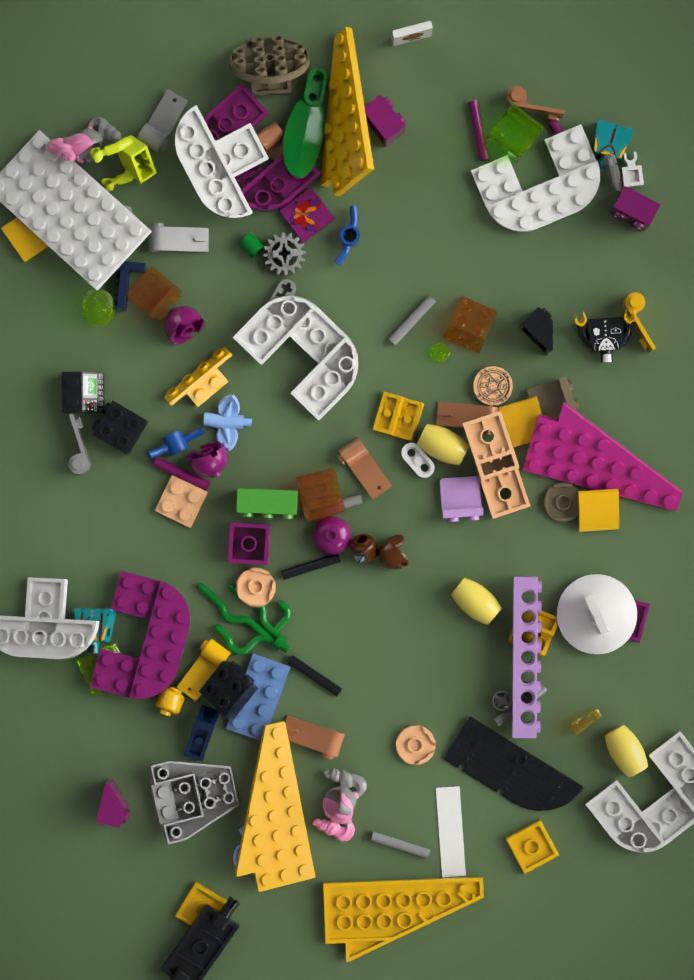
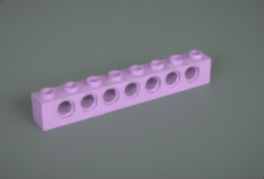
M513 576L512 738H537V733H540L541 730L540 721H537V713L541 712V701H537V693H541V681H537V673H541V661H537V653H541V641H537L538 633H541V621H538V613H541L542 603L538 601V593L542 592V581H538L537 576ZM526 591H530L533 594L530 602L522 600V594ZM526 611L531 612L533 615L532 620L529 622H524L521 618L522 614ZM526 631L532 633V639L529 642H524L521 639L522 634ZM526 651L532 653V659L529 662L521 660V655ZM524 672L532 674V679L529 682L521 680V675ZM530 692L532 694L531 700L523 702L521 700L522 693ZM530 712L532 714L531 720L523 722L521 720L522 713Z

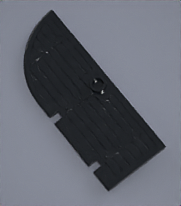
M471 716L443 758L457 768L461 762L464 763L466 766L463 772L495 792L501 786L505 789L502 794L503 797L529 810L548 811L560 808L573 801L585 788Z

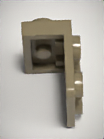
M566 376L530 388L527 391L529 398L537 396L544 416L558 419L563 403L568 404L576 411L580 410L577 398L573 399L571 393L574 391L571 380H567Z

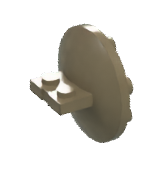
M275 35L272 38L254 37L252 41L235 48L230 55L231 71L240 79L251 82V90L254 96L271 93H292L291 80L302 75L310 64V55L305 46L292 40L283 39L281 35ZM272 40V45H264V41Z

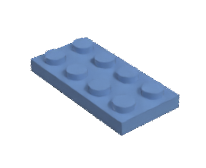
M253 653L246 674L254 679V684L258 689L234 719H229L226 729L261 741L263 727L271 723L291 666Z

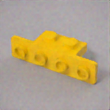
M225 346L216 350L211 358L200 363L193 373L186 375L182 382L167 391L164 398L169 405L172 406L185 394L191 398L197 407L203 404L228 383L227 379L217 368L228 360L232 354Z

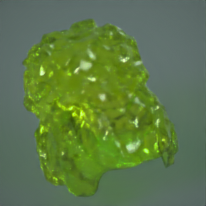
M102 288L98 291L96 289L87 291L82 300V314L91 326L105 327L115 317L114 298Z

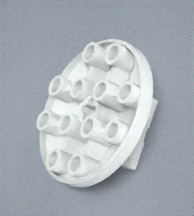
M601 574L587 575L572 582L564 590L557 606V622L562 635L573 647L589 654H605L621 647L632 635L637 621L636 604L627 587L615 578Z

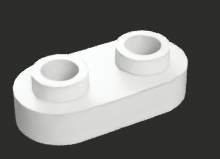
M408 443L402 448V458L419 477L427 478L433 474L435 469L434 463L417 444ZM409 449L415 451L413 457L408 456L407 452ZM422 464H426L428 466V470L426 472H423L421 470Z

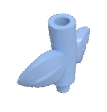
M232 394L223 397L219 401V414L204 413V426L218 428L216 432L217 441H220L221 444L223 442L228 451H231L237 442L238 432L236 429H244V426L252 427V419L244 418V415H238L240 405L237 398Z

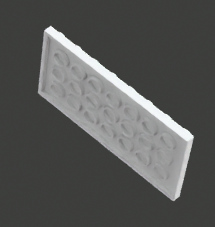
M39 130L0 172V202L98 291L152 231L75 161L62 160L56 154L48 151L47 143L50 139Z

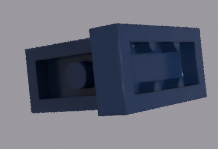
M124 261L116 270L120 271V274L116 276V286H119L118 294L115 293L114 305H117L119 311H127L130 272L146 273V263Z
M201 705L184 752L185 756L203 761L220 714L218 710Z

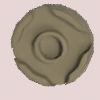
M563 482L550 487L543 499V506L547 515L559 522L572 521L579 515V490L572 484Z

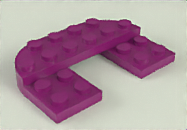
M242 83L213 108L204 120L214 140L217 141L249 123L254 128L269 113ZM282 154L265 170L258 164L234 178L251 209L274 211L288 205L291 200L321 175V172L313 166L312 170L304 178H295L286 169Z
M121 571L111 609L149 620L139 658L100 648L90 687L129 698L144 699L161 693L174 680L189 631L190 613L185 599L173 586L162 581Z

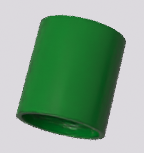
M249 232L238 243L251 258H254L264 248V245L252 232Z

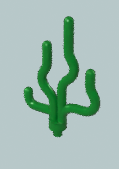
M203 583L197 585V589L218 607L220 615L225 621L231 624H246L258 634L251 638L244 647L238 648L234 645L232 636L221 625L216 624L214 631L224 639L226 647L231 653L238 656L246 655L259 642H266L276 651L281 649L284 653H287L291 648L285 643L287 638L280 633L281 629L291 618V609L284 601L280 600L277 603V606L283 611V616L274 626L267 620L266 607H257L260 626L248 616L230 615L226 604ZM230 584L228 586L229 591L238 598L236 585Z

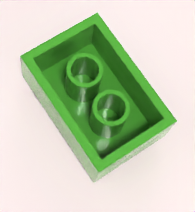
M237 488L236 513H241V517H253L254 513L261 514V518H273V514H281V518L293 519V515H298L299 491Z

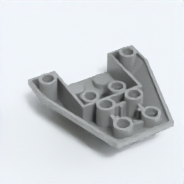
M166 761L151 765L149 768V786L157 822L167 845L189 839L239 806L231 766Z

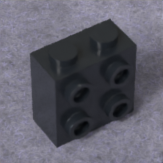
M115 401L108 402L102 411L104 416L101 421L97 420L92 428L94 430L92 435L129 456L149 421Z
M222 661L199 690L224 717L232 719L237 716L258 689L254 684V679L241 671L240 665L234 661Z

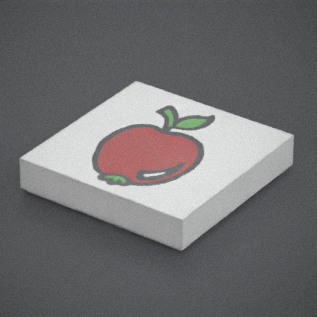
M427 21L393 30L391 39L393 46L431 37L433 31L432 22Z

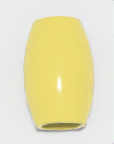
M432 424L425 426L417 442L420 448L431 457L453 465L461 464L469 448V444L455 432Z
M464 578L451 594L463 612L474 620L489 625L502 609L490 591L479 583Z
M621 725L604 735L611 758L626 776L632 777L648 767L642 745L625 725Z

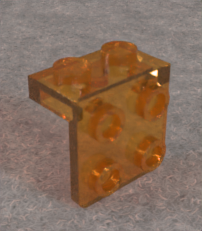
M151 267L127 295L154 321L165 317L168 313L167 309L171 304L175 305L180 300L182 291L155 267Z
M461 297L443 338L452 343L459 344L470 351L480 353L497 312L469 298Z

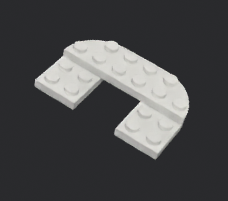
M582 124L544 140L558 177L525 191L521 189L508 155L471 170L485 208L497 224L514 232H530L575 214L591 202L599 187L600 168Z
M298 296L275 298L266 303L233 338L261 365L289 336L303 348L318 365L295 387L291 394L316 419L320 420L353 385L359 365L356 348L351 339L311 301Z
M681 731L649 755L654 764L673 786L669 792L642 812L617 780L585 804L609 836L618 845L627 850L638 853L656 851L670 843L694 824V748Z

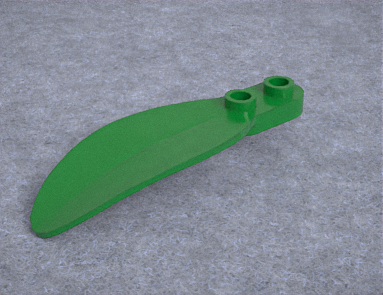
M313 68L308 73L302 98L292 109L284 131V164L288 172L295 178H304L308 175L317 160L322 145L325 126L322 100L328 77L321 68ZM313 77H317L319 82H315ZM309 96H314L315 101H311Z

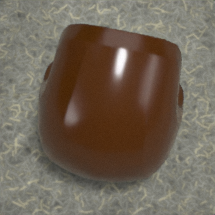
M403 535L391 536L379 546L378 556L384 567L396 570L408 566V558L402 551L398 550L403 545Z

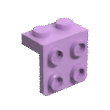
M455 477L440 480L442 518H447V522L459 521V517H467V521L479 520V516H483L479 477Z

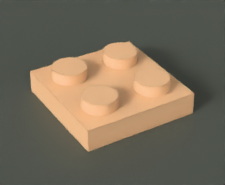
M172 475L155 511L191 528L208 492Z

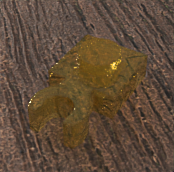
M596 708L583 718L581 716L577 717L571 722L573 726L570 727V730L577 736L599 719L602 713Z

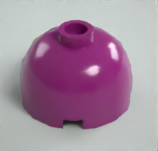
M189 306L173 307L168 312L169 314L164 321V331L171 343L173 341L174 344H181L192 339L193 337L190 334L195 331L199 333L205 324L201 315Z
M220 441L200 446L201 451L196 453L193 450L187 456L189 465L194 472L200 476H210V478L219 476L228 462L227 449L222 442L221 444Z
M327 516L321 518L315 524L312 531V540L320 552L327 555H337L349 546L351 542V529L344 519L337 516Z

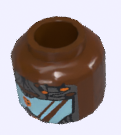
M359 534L352 540L350 548L355 561L368 564L376 559L378 548L374 537L367 534Z

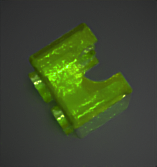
M512 103L499 122L488 133L486 139L518 163L542 133L544 127Z

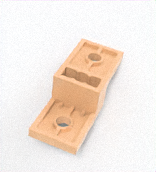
M501 411L462 423L492 519L531 507ZM489 430L493 433L494 438L491 442L483 440L482 434L484 431ZM503 488H508L511 492V496L507 500L500 497V491Z

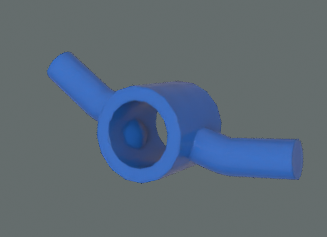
M349 206L350 223L340 232L343 248L334 260L339 266L348 256L351 247L356 246L360 240V233L357 229V206ZM352 231L353 234H356V239L347 242L344 239L345 232Z
M202 427L185 435H182L180 430L162 438L165 444L148 451L147 456L149 459H152L165 452H169L171 457L188 449L187 442L205 434Z

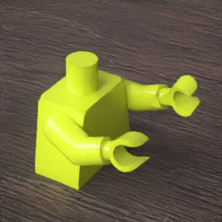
M132 135L124 137L114 144L105 146L102 150L99 147H95L90 151L92 159L94 158L95 163H99L103 156L118 153L121 163L126 169L123 174L117 175L116 178H104L101 180L102 185H105L107 191H112L115 187L114 185L129 183L134 178L139 183H143L157 173L147 145Z

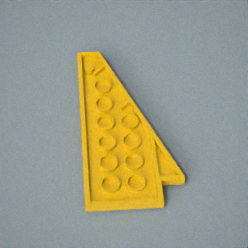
M344 27L334 36L327 117L324 126L325 137L320 186L328 187L331 184L333 195L335 196L343 195L374 170L353 31L350 27Z
M285 721L267 724L263 727L235 868L236 877L254 874L258 892L316 878Z
M483 876L324 882L325 944L345 943L346 962H350L484 898Z

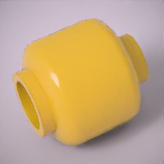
M168 686L159 693L155 705L160 709V714L170 717L171 714H179L185 698L182 695V691Z

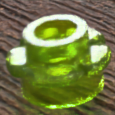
M444 343L434 344L430 349L431 358L434 361L444 362L450 355V350Z

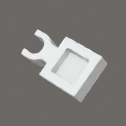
M633 152V160H628L627 154H623V161L627 166L621 168L623 188L624 186L630 188L644 185L642 165H635L637 152Z

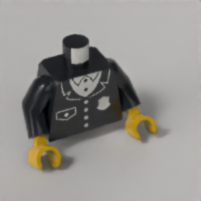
M627 309L624 311V317L587 319L585 312H582L583 318L577 319L576 314H574L579 338L586 348L592 349V352L601 353V363L613 362L612 351L621 350V347L627 344L633 333L634 321L636 319V311L634 310V315L628 316Z

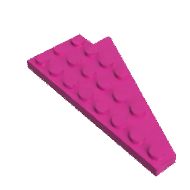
M562 404L558 419L538 414L524 461L523 471L594 490L618 489L620 497L677 511L682 496L681 489L568 404Z

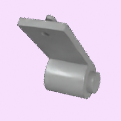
M167 89L151 119L143 126L137 139L157 153L160 150L164 151L169 142L167 138L186 107L188 100Z
M152 223V227H148L152 231L148 235V252H209V228L164 227V223Z
M72 413L69 414L81 453L72 456L68 464L73 473L82 475L90 470L91 462L80 431L81 428H84L81 418L79 416L77 419L76 415Z

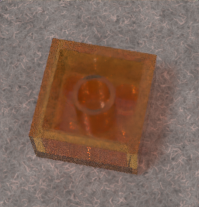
M335 468L296 477L307 521L346 512Z

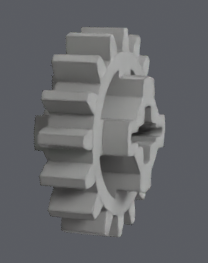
M282 232L280 238L275 234L274 241L268 239L270 246H264L268 253L263 254V257L269 259L265 264L272 265L270 268L271 272L277 269V275L284 272L285 276H288V271L296 274L295 268L301 269L302 267L299 263L306 261L302 258V255H306V251L301 250L304 247V243L298 244L300 238L292 239V233L285 237V233ZM280 242V247L272 251L274 246ZM287 242L294 244L297 249H291ZM283 246H285L287 253H290V255H287L286 263L283 256H279V254L283 253ZM293 258H297L296 262L289 266V262ZM272 259H278L282 263V267L276 265Z

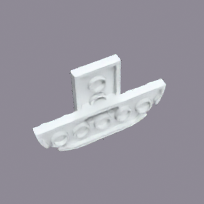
M195 105L185 113L177 126L175 133L177 156L197 195L208 209L224 217L239 218L248 216L253 212L234 177L269 158L251 123L215 141L197 105Z
M28 577L25 617L0 616V650L16 657L69 659L81 654L90 646L97 634L99 621L65 619L67 579Z

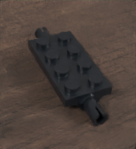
M229 896L221 910H216L207 903L204 905L161 967V971L166 973L170 980H203L240 927L237 922L230 918L240 904L236 899L233 900L234 898Z

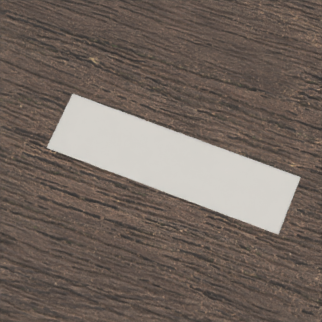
M460 786L436 788L442 877L466 876Z

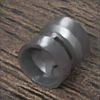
M497 690L492 694L491 702L497 710L505 711L511 707L512 698L507 691Z

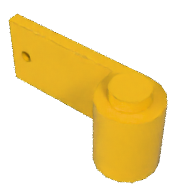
M637 292L629 294L623 301L624 310L627 309L628 316L634 315V310L637 314L645 306V298ZM636 316L634 327L641 337L639 342L644 350L647 347L649 352H651L656 347Z
M206 639L200 647L202 652L199 658L177 686L179 690L194 701H197L201 693L199 690L222 661H226L231 654L230 651L213 639L210 641Z

